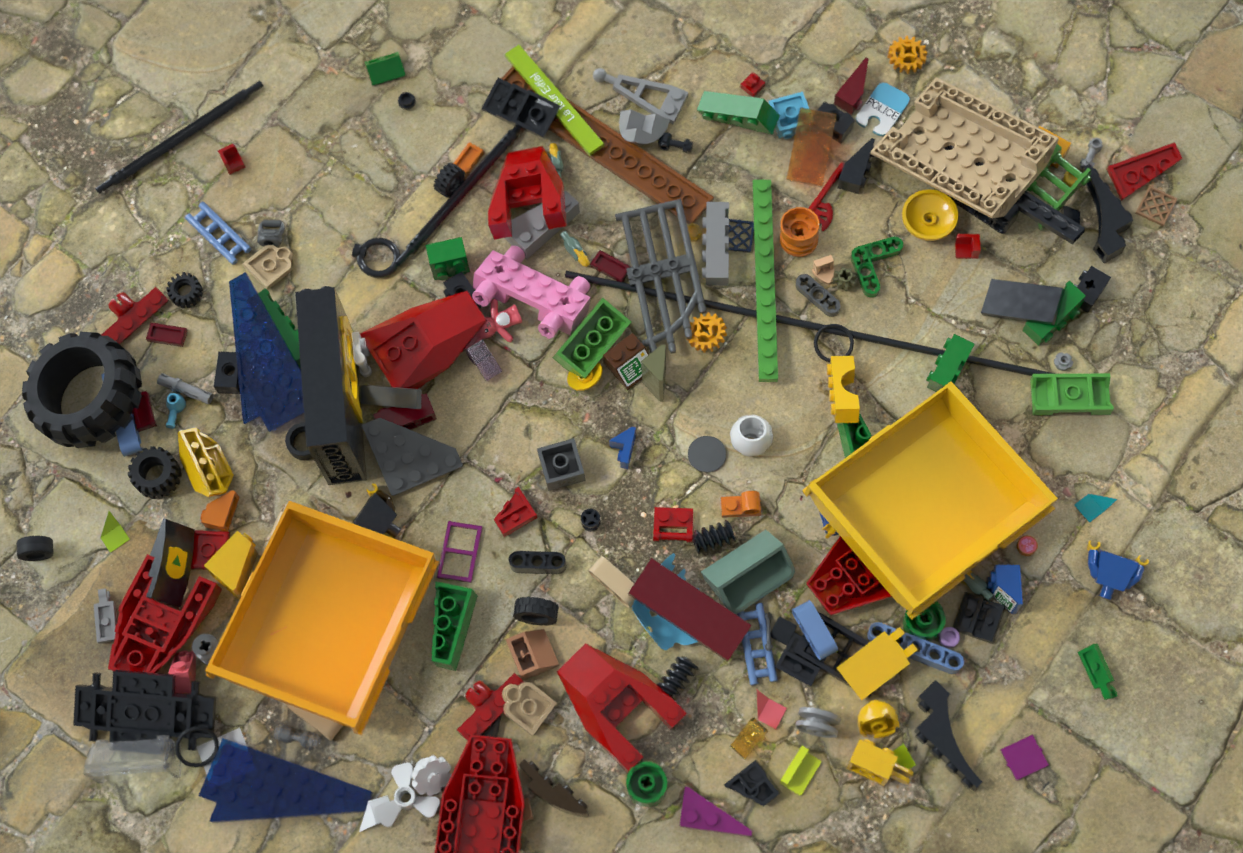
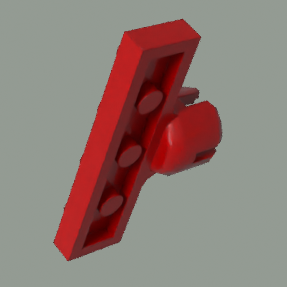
M157 287L153 288L138 302H134L124 292L119 293L116 296L122 305L114 298L109 303V309L118 319L101 335L109 336L121 344L167 304L169 299Z
M514 673L495 691L491 690L483 681L479 680L474 683V690L469 688L465 698L475 708V712L457 729V732L467 742L470 735L481 736L504 713L506 702L502 697L503 689L509 684L519 686L524 681Z

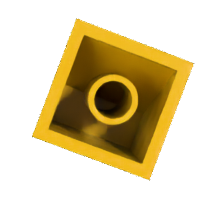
M236 531L204 566L215 580L240 600L258 553L254 548L256 545L252 542L253 539L245 532L242 535L239 531Z

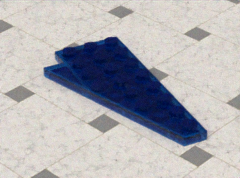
M245 272L229 281L243 423L246 425L261 417L267 430L272 432L304 414L301 369L250 277Z
M223 738L198 796L216 803L209 821L212 823L362 813L366 811L368 801L371 800L373 792Z

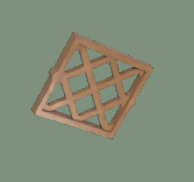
M1149 186L1135 214L1164 226L1178 198ZM1152 191H1154V192H1156V193H1158V194H1160V195L1154 196L1153 193H1152ZM1164 197L1171 199V201L1166 202ZM1161 198L1163 203L1157 204L1155 199ZM1152 200L1154 205L1148 206L1147 201ZM1165 206L1166 211L1160 212L1159 207ZM1156 208L1158 213L1152 214L1150 209ZM1147 210L1149 215H1146L1141 211ZM1159 216L1160 219H1161V221H1159V220H1157V219H1155V218H1153V217Z

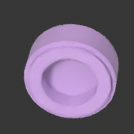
M952 627L944 628L939 635V641L945 648H954L960 640L959 632Z

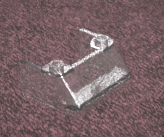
M163 735L157 736V739L123 742L96 740V744H92L84 765V775L98 783H104V776L164 771L175 778H180L181 762L175 752L176 742L169 739V736Z

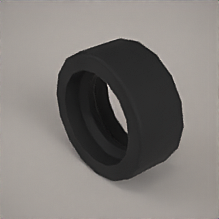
M301 422L288 430L285 443L288 451L294 458L308 461L313 459L309 451H298L293 444L295 437L305 432V424Z

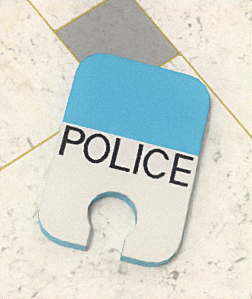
M880 83L857 114V124L865 128L868 120L875 117L879 119L880 124L874 128L873 133L878 136H885L907 107L909 96L887 83Z

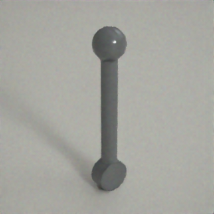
M768 612L765 614L767 624V644L765 649L771 651L773 648L770 625L772 614Z

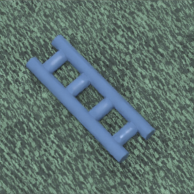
M205 202L199 204L201 211L193 217L189 213L185 216V219L232 265L237 263L238 260L235 256L240 251L244 250L246 253L251 251L252 248ZM208 215L214 222L204 228L199 222ZM220 227L225 234L217 240L211 233ZM231 238L237 245L228 251L223 244Z
M763 603L755 604L756 611L744 612L743 610L737 614V616L745 621L758 618L760 630L748 631L742 639L750 686L758 685L757 678L769 676L770 682L778 681L772 650L767 651L765 649L767 644V624ZM761 637L764 649L752 651L750 639ZM765 657L767 668L755 670L754 658Z

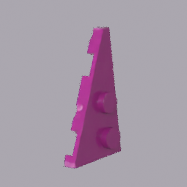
M684 787L680 827L752 837V830L689 787Z

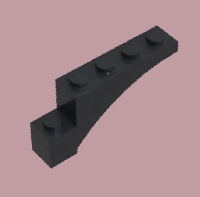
M1088 164L1083 167L1081 172L1084 173L1087 168L1091 169V179L1086 186L1092 196L1098 218V239L1093 250L1101 261L1106 263L1123 253L1126 244L1124 238L1119 234L1130 228L1133 219L1131 213L1121 205L1120 199L1110 191L1109 185L1099 177L1098 171Z
M935 680L916 700L918 707L930 715L915 729V737L923 745L926 743L931 748L930 752L937 759L941 758L946 763L945 767L952 774L956 773L961 778V783L967 789L975 791L983 782L972 771L957 746L949 720L948 697L950 693Z

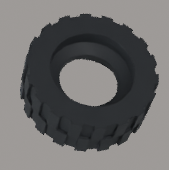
M520 597L515 600L513 617L520 622L532 625H553L557 622L559 605L544 598Z

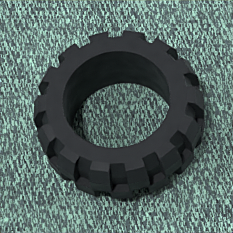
M80 332L79 336L76 333H69L58 337L59 342L56 344L48 343L39 351L42 355L36 362L32 360L26 371L29 378L28 381H23L22 397L25 400L23 405L29 421L34 423V427L53 442L65 447L86 448L96 446V441L106 443L116 437L115 432L120 427L125 429L133 419L131 416L133 409H138L142 396L138 388L142 387V380L136 360L118 342L109 336H102L100 333ZM104 366L103 384L95 399L77 412L62 414V397L71 380L88 368Z

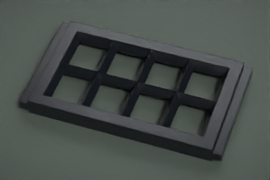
M819 613L824 624L834 629L831 635L833 639H835L838 632L849 638L843 651L838 649L836 652L840 654L836 663L831 667L807 653L806 650L810 645L804 634L802 637L805 639L801 638L793 652L851 687L837 670V667L841 664L844 657L846 659L851 657L847 655V652L853 642L864 647L869 641L824 614Z

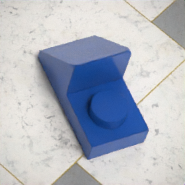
M636 427L627 429L609 441L611 448L621 449L619 450L617 461H620V467L623 469L629 468L636 438Z

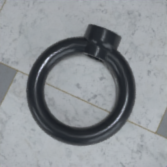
M372 238L362 245L359 243L354 245L352 257L357 259V264L361 271L370 277H387L393 274L399 267V264L395 261L401 255L395 243L386 238ZM374 245L388 247L393 253L392 264L387 269L381 271L370 269L364 262L367 250Z

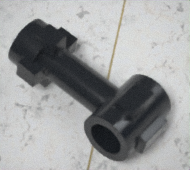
M664 133L659 138L658 145L661 150L668 151L671 146L683 149V153L692 151L693 142L690 139H685L684 142L673 140V136L670 133Z

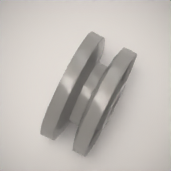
M799 708L798 715L806 720H798L795 728L814 736L825 738L837 737L838 730L830 725H839L841 717L817 708Z

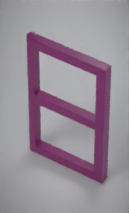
M448 521L437 578L472 582L482 526ZM451 526L477 530L473 551L447 548ZM446 552L472 556L468 577L442 574Z

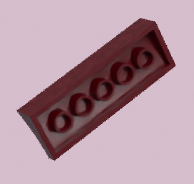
M652 558L628 592L629 596L727 662L752 626Z

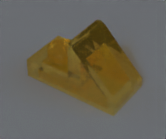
M753 717L735 738L730 747L745 760L765 739V735L769 730Z

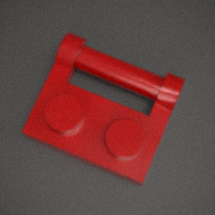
M654 508L653 541L681 540L686 541V543H692L693 508ZM660 528L687 529V533L660 532Z

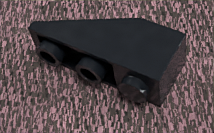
M871 138L843 165L838 181V189L859 194L860 188L865 187L867 178L864 176L865 172L869 173L872 162H869L870 157L874 156L870 151L875 147V139Z

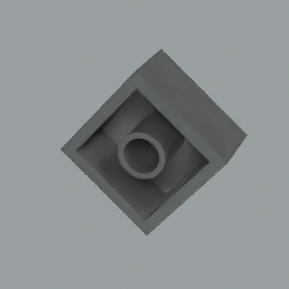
M574 438L537 448L548 491L586 481Z

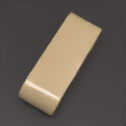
M601 556L590 567L588 572L621 603L630 608L635 599L629 596L628 592L634 583L606 558Z
M286 706L330 741L333 740L343 727V725L297 707Z

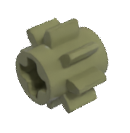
M842 267L839 272L835 271L833 283H837L838 290L841 288L847 291L850 286L854 287L856 274L852 275L851 268L844 269Z

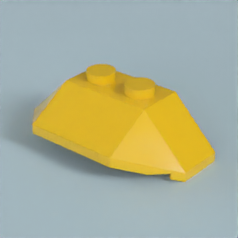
M196 427L179 431L180 461L194 490L207 497L226 493L234 474L220 445L209 436L201 433V430Z

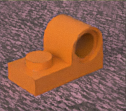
M745 491L741 493V496L721 497L722 518L761 516L760 493L758 491Z

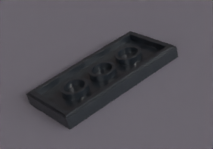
M991 279L981 314L984 316L1054 325L1065 290L1061 287Z

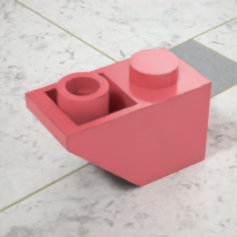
M193 651L175 653L168 674L175 675L174 694L191 693V682L196 681V655Z

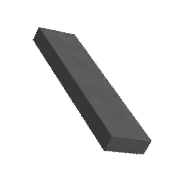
M361 385V404L421 409V389Z

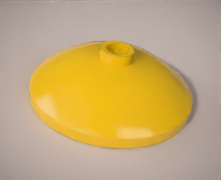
M926 189L912 194L906 200L902 210V220L906 229L913 236L926 241H936L947 237L954 230L958 221V210L954 201L945 193Z

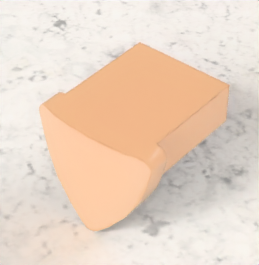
M832 255L814 260L812 269L814 276L826 285L831 284L834 276V260Z

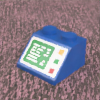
M995 565L993 570L990 571L989 577H987V589H990V592L994 595L993 598L1000 604L1005 605V608L1011 614H1016L1023 605L1020 565Z

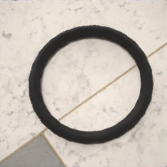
M825 325L815 335V351L817 355L826 362L830 363L831 359L821 354L818 348V339L820 334L828 328H839L847 333L850 340V347L848 352L844 356H850V354L853 351V336L851 332L842 325Z
M200 726L191 727L182 732L175 745V753L180 762L195 768L209 764L216 757L219 749V741L215 733L206 727ZM193 731L207 732L215 743L213 754L201 763L188 762L180 754L179 747L182 739Z

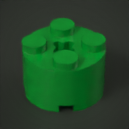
M934 602L914 619L907 615L908 611L906 610L903 617V630L929 642L935 640L946 623V616L940 603ZM923 617L927 619L925 623L922 622Z
M648 761L641 762L631 768L626 778L628 795L637 805L643 807L658 805L664 799L668 788L667 777L663 769L658 764ZM649 780L652 786H648L646 789L642 783H646Z

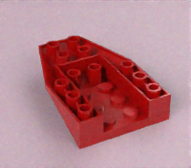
M464 291L410 308L360 333L362 338H365L367 348L392 387L419 389L451 367L487 320L469 292Z
M841 536L806 583L830 616L892 597Z
M470 735L442 794L434 853H520L525 803L512 739Z

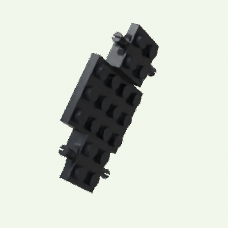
M114 670L112 687L100 685V672L92 673L91 685L78 684L75 686L73 726H82L90 729L89 741L92 742L98 741V730L110 731L109 751L170 756L172 737H179L182 732L191 727H206L213 732L215 729L216 697L200 694L199 681L191 682V693H176L174 695L175 675ZM204 731L188 733L184 737L188 738V750L195 751L197 739L201 737L212 738L211 735Z

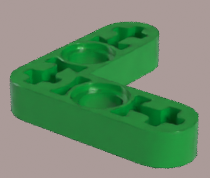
M895 236L855 247L852 250L851 261L865 296L874 298L879 294L880 283L872 262L900 254L903 248V241L899 237ZM892 243L898 245V248L891 247ZM878 247L882 250V253L876 255L872 252V249ZM857 253L863 255L862 264H860V258L858 256L856 257ZM867 268L871 273L868 276H864L860 273V270ZM869 280H871L870 283H871L872 288L875 287V290H874V291H872L871 289H868V287H869V282H868V281H869Z

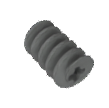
M210 634L199 635L193 642V653L208 666L219 641Z

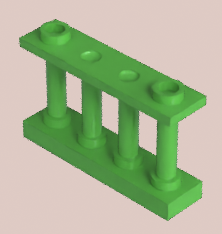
M1058 144L1048 165L1026 190L1027 192L1028 190L1030 192L1033 191L1057 211L1065 205L1081 185L1085 186L1091 179V169L1087 168L1082 173L1061 157L1062 147ZM1052 163H1058L1078 180L1069 187L1049 171V166ZM1040 177L1047 178L1065 192L1059 201L1037 185L1036 181ZM1038 224V229L1042 231L1044 226Z

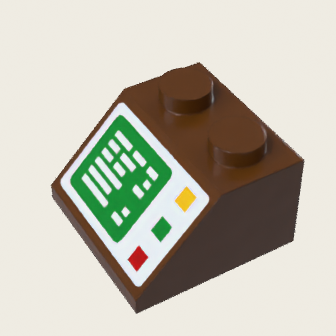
M632 333L603 354V360L606 367L628 391L642 380L641 361L649 353L640 340Z

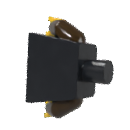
M373 483L372 487L375 490H366L370 498L352 523L383 535L386 532L395 538L401 528L392 523L397 516L395 513L396 508L392 498L382 490H379L377 485Z

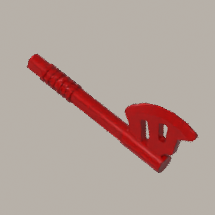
M843 162L835 169L823 189L808 208L817 215L822 231L829 227L833 219L831 204L822 203V200L839 178L844 165ZM817 208L824 209V210H826L827 212L820 211V210L817 209Z

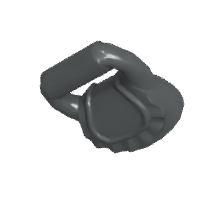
M263 220L258 226V244L263 247L266 245L279 246L285 230L284 223L281 220ZM263 227H280V229H263Z

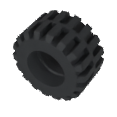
M150 446V450L144 448L142 453L138 451L136 453L137 457H132L130 460L132 462V465H128L130 482L145 497L149 496L151 499H155L157 496L161 499L165 494L169 496L171 490L175 491L177 489L175 485L180 484V479L178 478L182 477L180 465L171 453L162 447L156 449L155 446ZM164 466L162 474L157 479L146 480V475L152 467Z

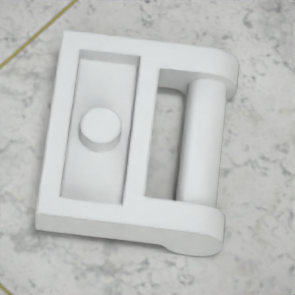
M352 332L354 361L359 365L361 375L369 377L372 374V370L367 364V356H370V351L366 346L365 338H362L359 332Z

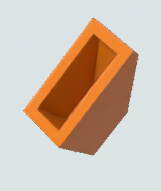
M230 491L207 504L206 509L201 513V523L206 528L217 531H229L240 498L236 491Z

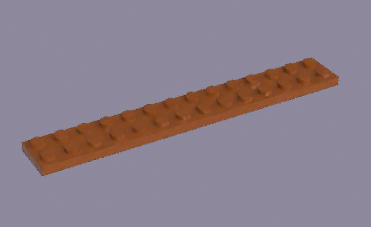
M513 66L501 78L510 84L514 83L527 91L534 92ZM565 98L601 139L604 147L589 156L556 116L548 130L656 203L660 204L681 199L686 222L692 227L707 209V202H713L714 197L636 144L626 141L621 134ZM676 207L667 209L669 212L677 216Z

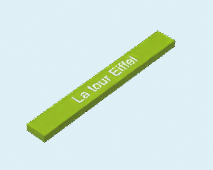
M520 45L505 53L506 59L536 94L561 106L556 114L557 119L589 156L604 147L601 139Z

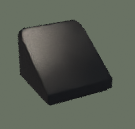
M1063 206L1061 213L1080 225V211Z
M779 616L771 631V638L787 646L797 625Z

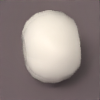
M757 415L740 417L730 431L731 443L734 449L748 457L759 456L765 453L773 441L771 425Z

